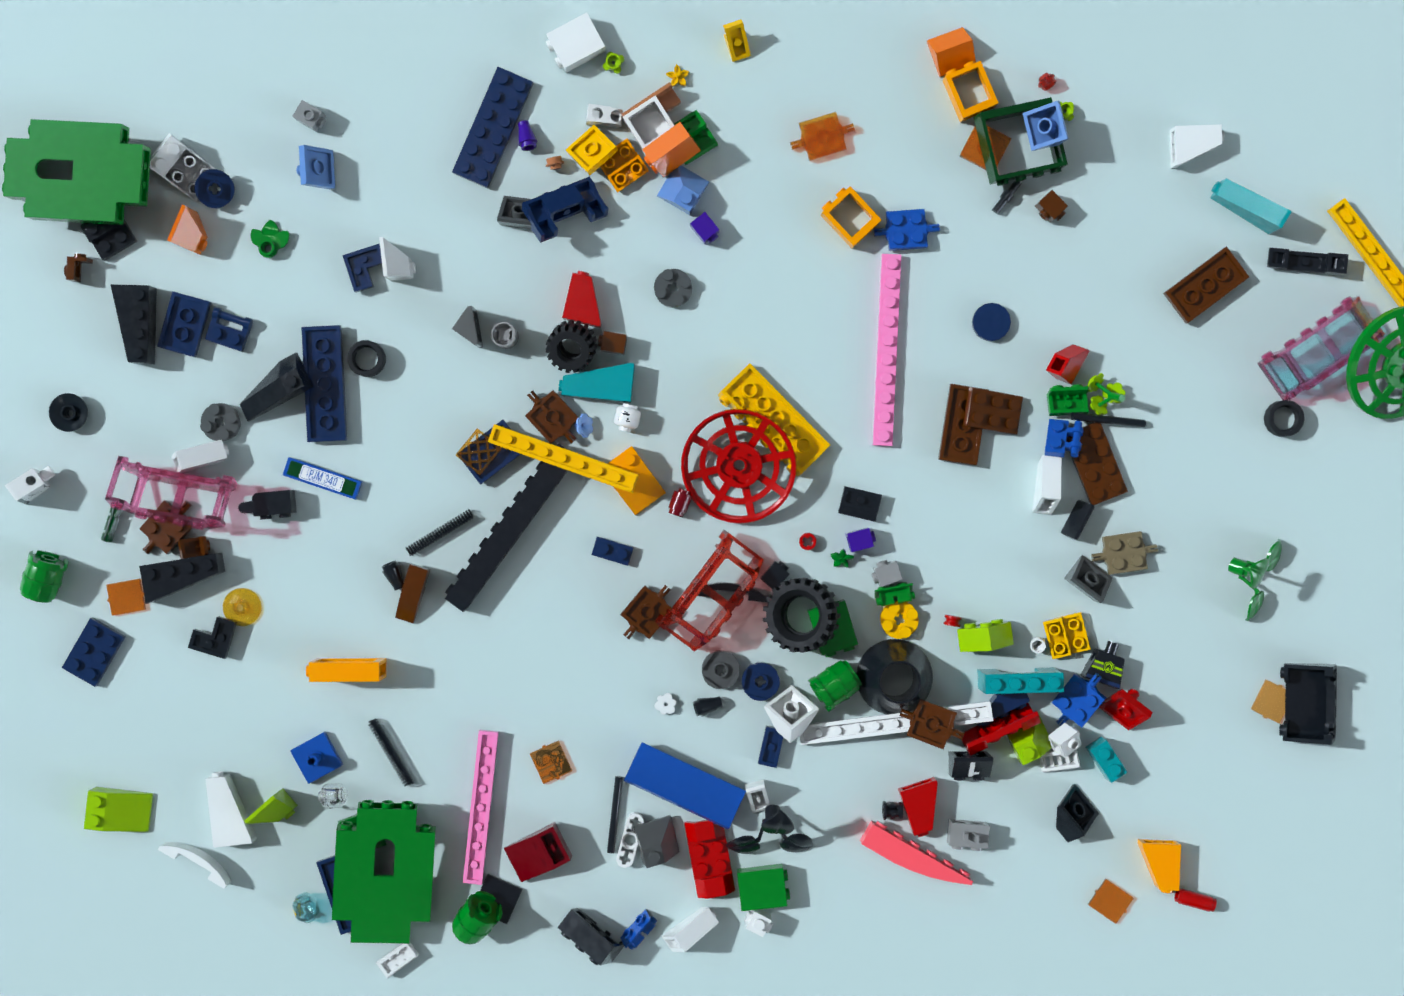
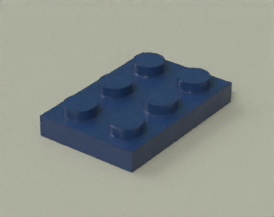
M172 291L157 347L196 358L212 302Z
M504 419L496 424L511 430ZM492 428L457 454L480 485L521 455L520 453L489 443L488 440Z
M90 618L62 668L96 687L126 636L95 618Z

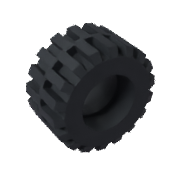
M569 320L568 323L563 321L554 328L548 337L545 349L546 353H549L547 358L548 360L552 359L553 362L551 364L554 367L556 365L559 366L558 370L566 369V373H570L573 370L576 373L579 369L582 371L590 364L596 353L597 344L595 343L597 338L592 336L594 331L592 329L588 330L589 326L587 324L583 326L581 321L574 323V320ZM572 339L576 341L581 347V353L572 354L566 351L562 340Z

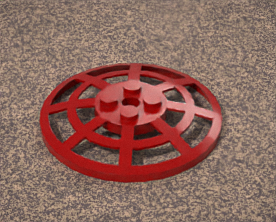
M748 409L724 410L704 419L688 437L681 457L683 482L686 490L690 492L689 495L692 497V500L707 514L730 523L754 522L772 514L787 499L796 477L797 464L795 452L787 434L769 417ZM731 415H750L761 419L762 422L757 429L746 425H733ZM723 417L726 427L715 432L708 441L698 436V433L707 424ZM769 424L781 435L787 445V451L777 452L772 441L764 434ZM735 431H746L754 435L749 443L738 441ZM728 433L730 444L726 445L723 449L713 444L718 437ZM760 438L768 445L771 450L770 454L760 455L759 451L755 448ZM694 442L703 447L700 455V470L689 473L688 456L691 445ZM709 450L718 455L716 466L706 468V456ZM790 458V477L784 489L776 483L780 467L779 460ZM742 460L745 467L739 470L734 466V462ZM774 461V471L770 479L761 472L763 463ZM718 473L724 482L720 490L716 489L711 483L709 475ZM702 477L707 488L715 495L710 506L697 494L691 480ZM756 480L766 485L761 492L751 496L749 486L756 482ZM730 487L742 488L744 498L730 497L726 493ZM771 489L780 495V498L769 508L755 514L753 502L763 498ZM722 500L732 504H745L747 515L734 516L721 513L716 509Z

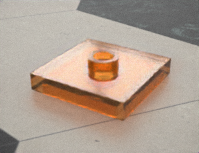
M974 126L959 157L986 170L976 126ZM987 126L996 166H998L1012 138Z

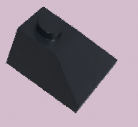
M1076 784L1070 787L1057 807L1056 829L1068 843L1085 836L1099 814Z

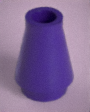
M520 121L518 123L519 146L523 151L533 150L537 147L536 143L538 141L530 127L529 121Z

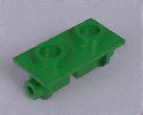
M902 582L894 587H879L874 593L877 606L895 605V597H897L898 604L911 602L912 599H915L914 591H912L913 583Z

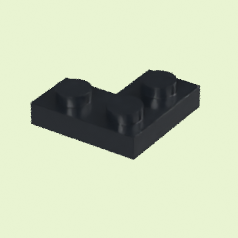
M218 616L212 634L193 629L188 648L226 659L237 621Z

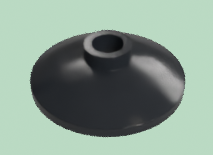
M61 394L50 404V421L61 431L72 432L78 430L87 420L88 409L86 403L75 394ZM72 409L74 413L72 416H69L68 412Z

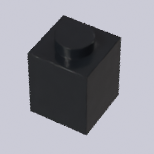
M774 561L761 575L760 579L771 589L779 587L780 583L790 575L787 572L789 568L782 561L779 563Z

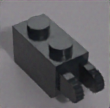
M295 490L255 493L252 496V501L239 504L238 511L244 514L253 513V516H260V520L272 519V515L279 514V518L291 517V513H297Z

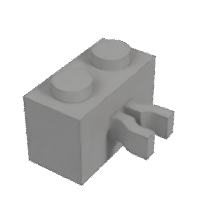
M949 819L947 843L953 849L962 850L963 847H971V850L982 851V848L988 849L990 825L987 822Z

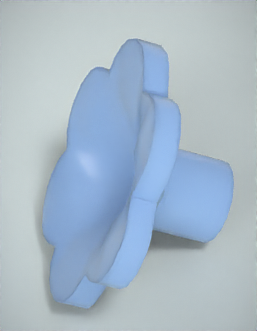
M586 413L581 414L574 424L577 433L581 434L583 438H587L593 432V420Z

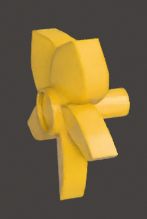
M676 64L674 72H668L666 75L669 78H673L671 81L672 87L677 83L686 86L685 77H687L689 71H681L680 67Z

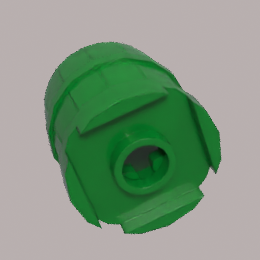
M37 550V553L33 554V551H30L27 558L28 563L25 571L22 573L21 595L36 602H52L62 585L63 575L67 570L69 562L65 558L64 561L60 560L59 555L51 552Z
M840 660L830 667L828 666L816 677L813 676L808 680L819 701L825 703V709L828 712L835 709L836 705L850 699L862 686L857 674L846 660L843 662Z
M477 891L475 894H471L465 904L460 907L452 922L453 933L459 941L464 944H476L491 932L492 927L500 921L503 914L502 907L495 902L496 898L488 892Z

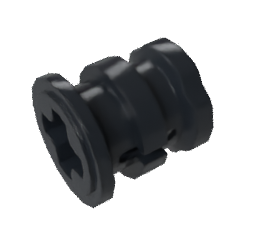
M883 801V820H886L887 817H890V819H895V817L903 819L902 802H898V804L890 802V804H887L886 801Z

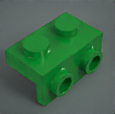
M1076 384L1071 387L1056 385L1050 388L1047 393L1049 416L1071 415L1072 412L1088 414L1087 393L1089 387Z

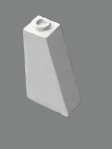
M223 771L213 772L212 776L206 778L213 848L253 843L257 840V836L252 824L244 822L248 818V814L231 774H224Z

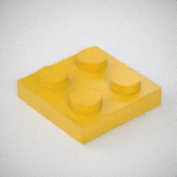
M595 125L590 127L566 149L567 153L589 175L593 174L619 151Z

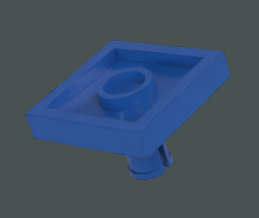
M326 732L290 750L308 784L343 765Z

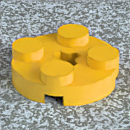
M898 600L894 601L895 605L884 606L880 613V624L887 635L892 638L902 639L908 638L915 632L919 622L918 612L910 603L898 604ZM902 614L904 622L897 625L894 617Z

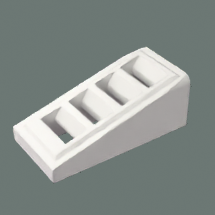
M1078 749L1072 752L1074 761L1070 762L1068 755L1065 758L1066 763H1062L1061 755L1056 751L1046 752L1039 758L1041 771L1049 772L1079 768L1081 763ZM1053 756H1057V765L1054 764ZM1045 757H1049L1051 766H1047Z

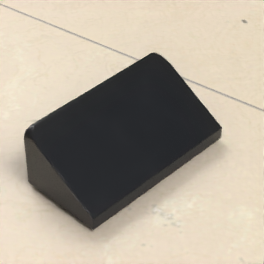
M1077 500L1061 530V534L1073 540H1078L1095 508L1094 505Z

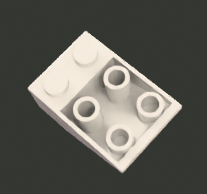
M170 133L150 157V168L195 202L198 200L194 188L196 179L206 170L215 169Z

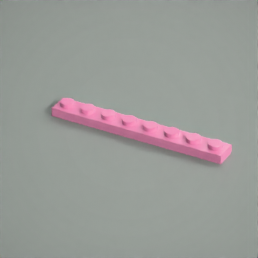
M479 730L463 883L483 884L499 731Z

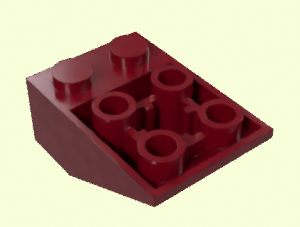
M555 822L504 847L521 882L554 870L571 861L572 854Z

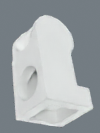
M588 104L586 125L621 127L623 110L610 106Z

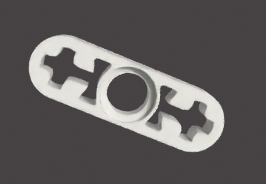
M639 812L629 814L616 858L618 865L623 868L630 867L634 861L638 842L635 831L627 830V828L632 829L633 822L630 819L638 817V821L641 822L636 825L644 823V817ZM633 835L636 838V842L628 845L625 842V837ZM634 849L633 852L629 850L628 858L630 860H627L626 863L622 862L623 859L620 856H624L625 850Z

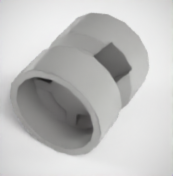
M499 322L491 330V339L500 348L510 349L518 342L519 335L516 328L507 322Z

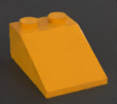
M632 446L607 463L639 475L633 493L614 487L635 515L666 493Z

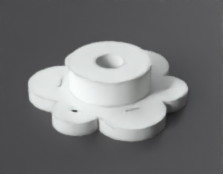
M665 693L663 696L659 695L657 697L658 701L654 705L655 709L660 711L662 715L674 713L676 700L672 699V695L670 693Z

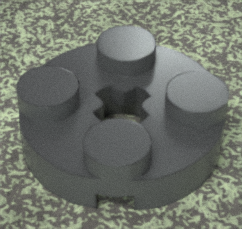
M666 269L655 280V296L664 306L670 308L681 306L691 297V280L685 272L679 269ZM676 283V287L679 288L678 291L670 293L668 285Z
M214 403L204 410L201 416L200 429L208 438L214 441H225L237 435L240 430L241 421L234 407L225 403ZM223 417L225 425L218 427L216 420Z
M716 650L704 659L702 675L709 686L715 689H724L731 687L737 681L740 666L733 654L727 651ZM724 665L726 672L718 675L716 673V666Z

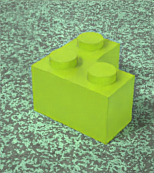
M1003 619L980 623V626H976V623H966L963 628L957 629L960 652L993 651L1014 645L1011 622H1003Z

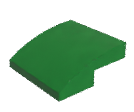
M697 110L674 123L675 126L681 122L701 150L686 161L685 165L718 146L716 139Z

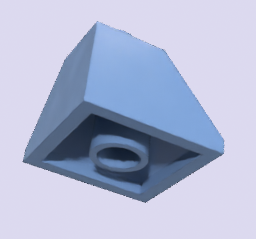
M679 166L669 174L657 196L686 214L691 215L709 181L685 167Z

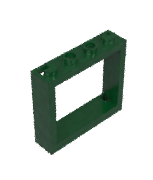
M1052 97L980 112L973 117L990 185L997 183V186L1008 184L1009 180L1014 179L1015 182L1026 180L1027 176L1038 178L1044 176L1045 172L1056 174L1062 172L1061 169L1068 165L1064 146L1061 143L1058 146L1050 147L1053 164L999 175L986 125L987 122L1023 115L1022 113L1052 103Z

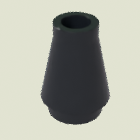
M395 560L383 565L382 573L394 590L401 589L404 582L400 564H397Z
M720 696L697 698V701H693L696 716L703 717L722 708Z

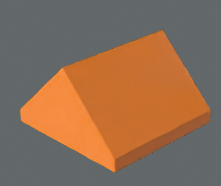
M963 27L926 41L939 77L946 75V72L954 68L957 70L964 68L963 65L970 61L976 63L973 40Z

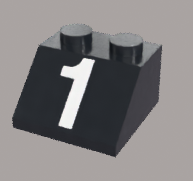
M948 751L949 775L951 778L954 777V780L963 781L965 777H973V780L981 781L985 780V777H990L993 757L987 751H980L973 755H970L967 751Z

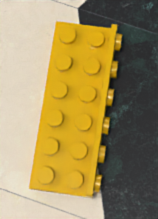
M750 363L718 394L720 397L719 401L725 407L759 412L772 419L784 430L795 452L796 476H800L830 446ZM733 414L739 421L742 420L747 426L755 429L762 422L761 419L754 416ZM769 424L764 434L772 441L777 452L787 451L788 448L783 438ZM760 438V443L768 448V445ZM790 458L779 460L785 463L786 469L790 472Z

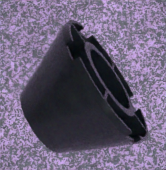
M901 639L883 640L870 647L861 657L856 671L862 683L859 690L862 698L871 708L883 714L900 713L902 708L907 711L915 710L919 700H926L933 682L932 667L927 656L916 645ZM905 663L911 667L913 672L911 687L905 693L898 696L883 693L880 686V678L883 671L891 664Z

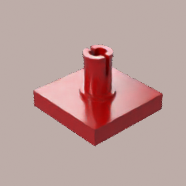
M1121 689L1106 698L1099 707L1127 730L1148 720L1153 713L1137 700L1140 694L1135 689H1130L1128 692Z

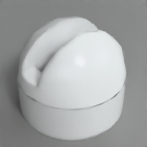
M1035 637L1031 640L1030 648L1034 653H1042L1046 648V642L1041 637ZM1041 641L1037 647L1034 646L1037 642Z

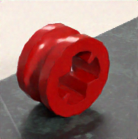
M804 533L799 539V544L802 549L811 550L816 545V538L811 533ZM812 537L813 540L811 542L813 544L811 546H804L803 538Z
M944 616L946 621L943 624L954 627L961 626L959 621L962 620V617Z

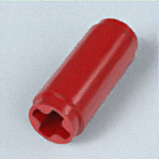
M1183 888L1175 892L1174 899L1179 904L1208 912H1214L1217 901L1211 896Z

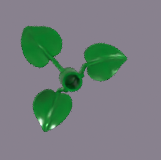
M1280 539L1270 548L1265 559L1254 563L1250 561L1245 562L1234 557L1229 564L1228 571L1239 575L1238 579L1243 580L1255 592L1249 604L1246 621L1255 616L1263 604L1264 591H1259L1257 587L1262 582L1266 571L1269 572L1274 569L1279 562L1282 551ZM1245 576H1251V581L1249 582Z

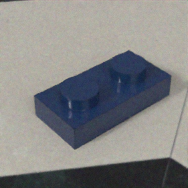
M597 536L591 555L628 566L634 547Z
M765 727L758 764L777 768L783 736L776 731L775 727Z

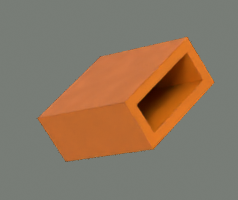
M681 122L642 149L646 155L644 157L646 163L655 174L660 173L663 178L701 151Z

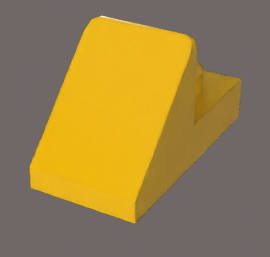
M742 20L723 25L724 38L732 61L751 56Z

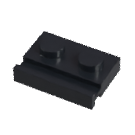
M844 486L838 513L876 522L882 495Z

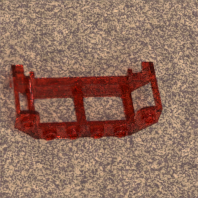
M723 530L718 536L722 540L719 544L715 545L716 550L671 610L668 608L665 616L660 614L655 620L659 627L671 633L694 652L719 634L722 624L731 618L734 608L743 602V596L755 586V580L758 577L764 560L726 530ZM733 541L754 556L748 565L730 552ZM725 559L731 560L748 573L729 600L718 594L707 584ZM700 592L705 593L723 606L704 634L682 618ZM678 623L695 636L688 642L670 629L669 626Z

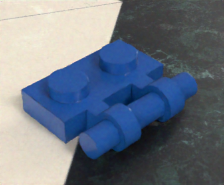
M1049 419L1045 456L1064 457L1065 451H1071V457H1078L1082 446L1080 438L1083 436L1084 430L1082 422L1075 421L1074 427L1071 428L1068 427L1069 421ZM1067 436L1073 437L1071 442H1066Z

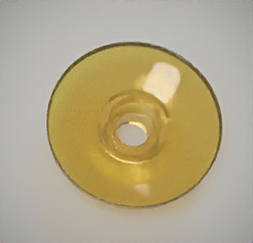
M238 588L231 591L225 597L223 613L227 619L237 621L236 626H247L254 623L260 616L261 601L252 590ZM239 604L243 606L242 611H239L237 609V606Z

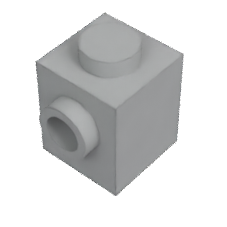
M301 100L292 116L315 132L321 129L326 122V115L322 111Z
M887 560L878 562L876 563L877 567L873 568L874 573H871L874 583H878L880 587L903 580L897 561L888 563Z

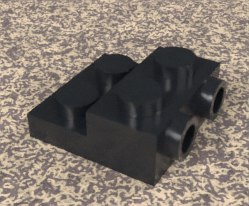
M125 219L123 225L83 223L80 225L88 241L94 245L104 261L138 242Z

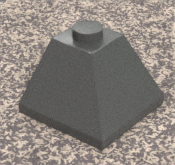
M670 815L634 826L642 862L646 868L666 863L679 853Z

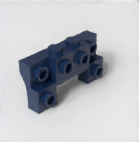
M590 176L522 203V211L530 221L531 230L540 243L557 237L558 228L554 223L581 212H584L590 222L608 215V207L600 197L595 183Z

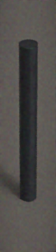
M1071 413V420L1135 427L1146 426V420Z
M615 776L607 853L615 852L622 776Z

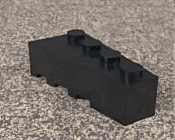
M110 284L127 361L133 364H155L157 288L149 285Z
M222 553L139 566L145 604L156 602L225 572Z

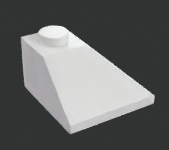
M379 237L384 277L390 281L414 279L413 273H416L415 262H412L408 256L384 237Z
M792 685L764 706L776 731L790 743L804 733L819 711L815 704Z

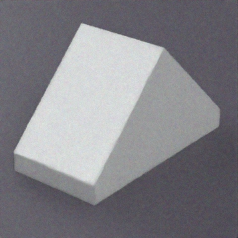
M764 780L745 784L752 813L764 811L765 807L770 805Z

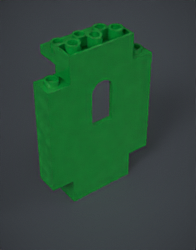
M30 119L28 127L29 139L7 138L4 146L6 157L3 165V196L12 200L24 201V217L32 220L123 225L125 206L147 207L151 148L143 144H129L130 128L119 123ZM43 160L73 161L72 180L43 179L37 173V166Z
M363 800L358 802L357 824L352 822L337 824L332 920H352L350 943L409 944L411 922H430L436 826L431 824L416 826L417 804L412 801L394 803L391 800H385L381 803L374 802L373 800ZM388 839L395 845L394 875H374L375 846L380 840Z

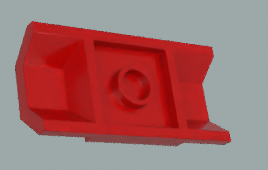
M1027 702L1026 707L1019 710L1015 708L1009 711L1010 714L1006 717H997L993 719L991 724L985 727L980 725L964 731L965 733L961 741L967 752L973 755L988 748L987 743H995L1004 735L1016 733L1019 728L1025 731L1040 724L1038 712H1033Z
M708 820L684 822L698 898L709 899L734 892L735 885L724 828Z

